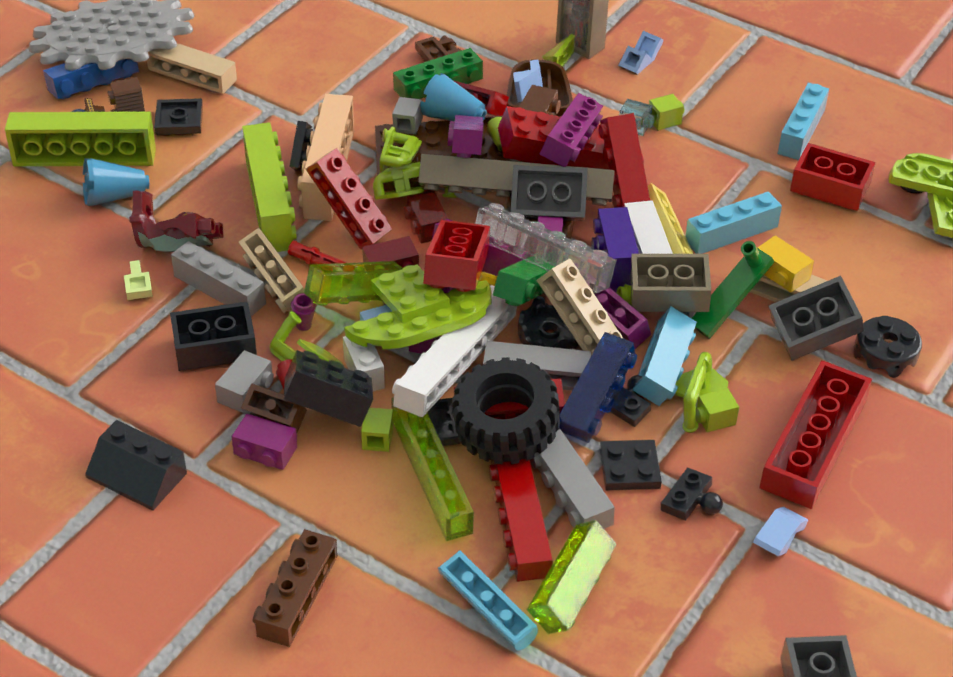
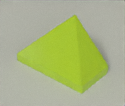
M570 34L542 56L543 60L556 62L563 67L574 53L575 35Z

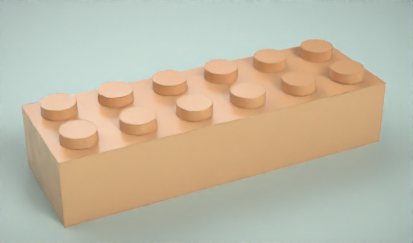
M325 94L323 103H319V117H315V131H311V146H307L306 149L307 161L302 163L303 176L298 178V190L302 191L299 197V209H303V219L332 221L334 210L314 183L306 168L335 148L344 155L347 161L354 135L353 96Z

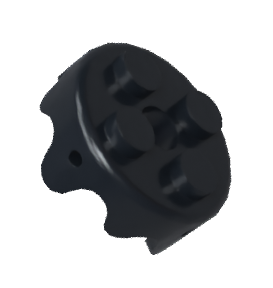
M542 296L536 297L527 310L521 311L518 322V336L522 344L563 349H575L578 345V342L555 307L548 305ZM549 329H551V330H554V331H556V332H554V333H547V332H545V331H548Z
M889 316L874 317L863 323L864 331L858 333L855 339V358H860L863 355L870 369H885L892 378L901 375L908 365L913 367L916 365L922 349V340L920 334L912 325L901 319ZM885 339H889V340H892L893 342L888 343V342H886V341H884V340H885Z

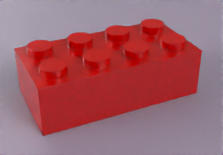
M441 220L425 254L423 284H428L432 288L437 289L445 287L456 288V290L461 292L476 290L488 255L491 226Z

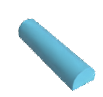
M458 551L438 567L439 573L516 650H522L532 643L538 633L537 625L462 551Z

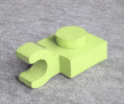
M140 260L129 261L131 274L124 275L127 300L153 297L149 272H141Z

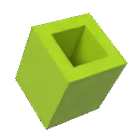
M674 94L649 100L647 118L657 130L682 124V117L685 111L684 105Z
M728 388L699 395L696 407V420L698 423H702L706 432L734 426L737 423L739 405Z
M369 408L361 430L362 450L389 452L393 433V409Z

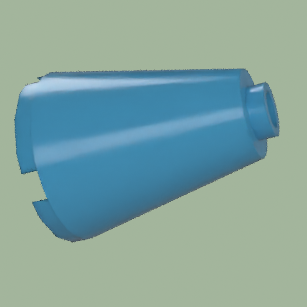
M445 74L434 75L424 90L423 94L427 95L426 101H421L420 105L421 113L424 116L448 121H455V115L483 117V121L486 117L487 110L485 109V104Z
M92 158L84 159L83 175H85L83 183L84 202L87 204L86 206H94L133 197V191L138 190L142 192L145 189H149V175H145L144 170Z

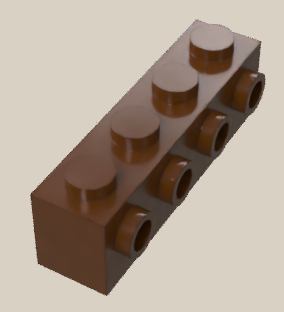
M304 529L300 538L293 541L289 558L281 563L278 578L275 583L269 585L263 605L258 606L254 612L253 623L256 627L257 637L287 647L291 646L338 557L336 538Z

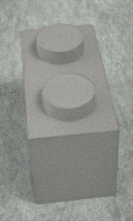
M244 350L216 382L217 402L244 413L241 406L251 383L263 388H268L272 384L274 374L272 373L271 361Z

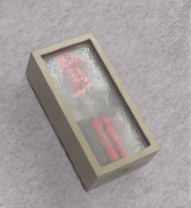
M558 0L556 43L559 44L570 34L575 35V53L590 59L605 48L609 0Z

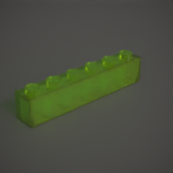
M391 398L393 424L445 540L449 541L473 534L474 511L428 414L426 413L423 417L397 408L393 406L394 398Z

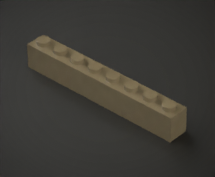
M421 154L419 184L424 186V190L428 191L448 188V192L462 193V190H472V194L486 195V192H496L498 197H510V194H512L513 165L562 166ZM588 168L586 200L592 201L593 205L605 206L607 202L612 201L614 170Z

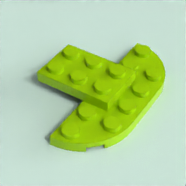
M923 153L907 154L905 158L897 160L889 173V183L927 192L934 233L953 238V160Z
M409 265L392 273H384L377 278L371 279V286L392 311L381 313L376 317L357 321L352 325L344 327L345 336L360 346L368 347L367 343L374 346H382V349L407 347L469 326L484 317L487 307L492 305L491 287L484 280L478 281L476 290L461 292L453 289L448 293H444L441 289L423 284L424 271L418 265Z

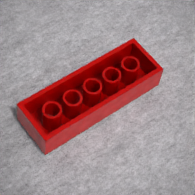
M507 106L498 125L504 158L536 164L559 165L540 155V152L548 135L562 116L559 117L544 112L525 110L521 107ZM599 125L595 128L583 150L580 151L575 162L570 160L567 166L609 170L608 162H605L603 156L605 145L604 140L599 135Z
M821 360L764 465L759 489L812 509L867 401L872 378Z

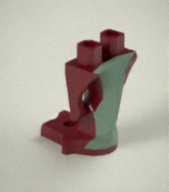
M133 191L132 215L129 217V222L132 225L134 239L138 247H152L156 251L175 252L187 241L197 246L206 245L210 247L213 245V239L224 237L222 223H215L214 219L204 218L193 212H182L176 218L157 222L153 216L152 194L147 191Z

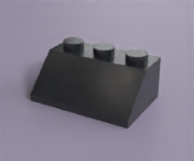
M116 420L99 437L85 475L86 478L153 511L187 474L183 451Z

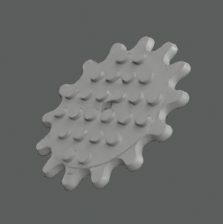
M108 0L101 3L82 1L78 5V10L51 14V25L35 27L33 29V38L38 40L29 43V52H43L40 57V63L44 65L65 61V69L69 71L77 70L89 63H96L99 69L107 70L113 68L117 61L123 59L143 62L149 59L148 52L153 49L168 50L175 48L177 42L173 36L186 35L193 32L191 24L184 21L193 19L195 15L190 8L179 9L181 8L179 0Z

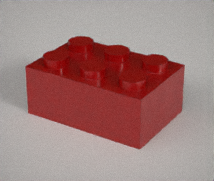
M807 143L794 168L790 191L858 211L871 184L876 162Z

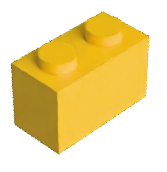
M776 235L757 247L775 261L764 275L790 293L810 280L814 260Z

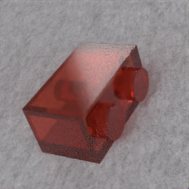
M424 191L407 195V205H404L405 218L411 221L413 235L417 234L421 244L431 242L435 224L441 220L448 219L436 192Z

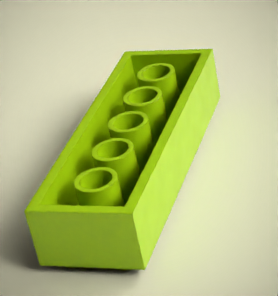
M9 112L5 127L13 167L83 166L84 159L90 158L122 166H153L156 145L151 112Z
M270 122L244 125L242 129L246 166L259 229L277 252L288 251L290 243L293 240H297L295 225L291 226L295 221L294 207H290L292 206L290 191H286L288 190L287 176H283L285 175L284 162L280 161L282 160L280 146H276L278 145L277 131L272 132Z

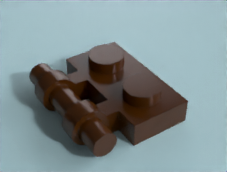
M446 35L442 36L439 41L435 37H430L415 42L416 51L426 62L462 51L456 47L454 40Z

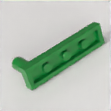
M752 241L742 244L741 252L744 257L711 294L709 312H696L691 318L697 322L695 329L709 339L775 262L771 256L757 248Z

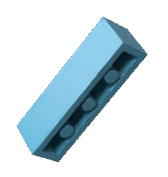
M807 83L781 132L778 148L779 155L797 160L800 159L825 111L830 88L819 84Z
M768 191L688 219L685 237L696 254H703L777 228L782 205Z
M670 306L657 322L638 375L643 377L636 383L632 389L633 391L658 406L666 399L670 400L675 395L678 386L675 385L676 381H678L684 371V368L681 366L690 354L688 346L691 345L696 336V333H694L696 321Z

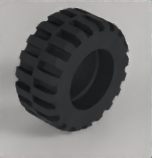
M502 357L500 361L488 360L485 365L481 366L478 364L473 367L472 373L467 372L461 378V383L459 382L454 390L452 407L458 438L461 444L466 446L467 451L475 456L479 454V459L484 461L494 460L495 464H503L504 462L516 464L521 459L530 460L535 457L536 452L540 454L547 449V443L551 444L553 442L556 432L559 430L560 412L557 387L555 382L551 380V376L545 370L540 371V367L532 362L527 364L524 359L517 358L515 361L510 360L509 357ZM503 402L520 403L529 408L522 415L511 419H495L484 414L490 407Z

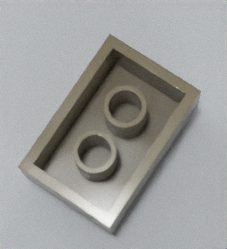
M631 254L632 307L638 312H666L670 306L680 312H709L711 279L708 254Z

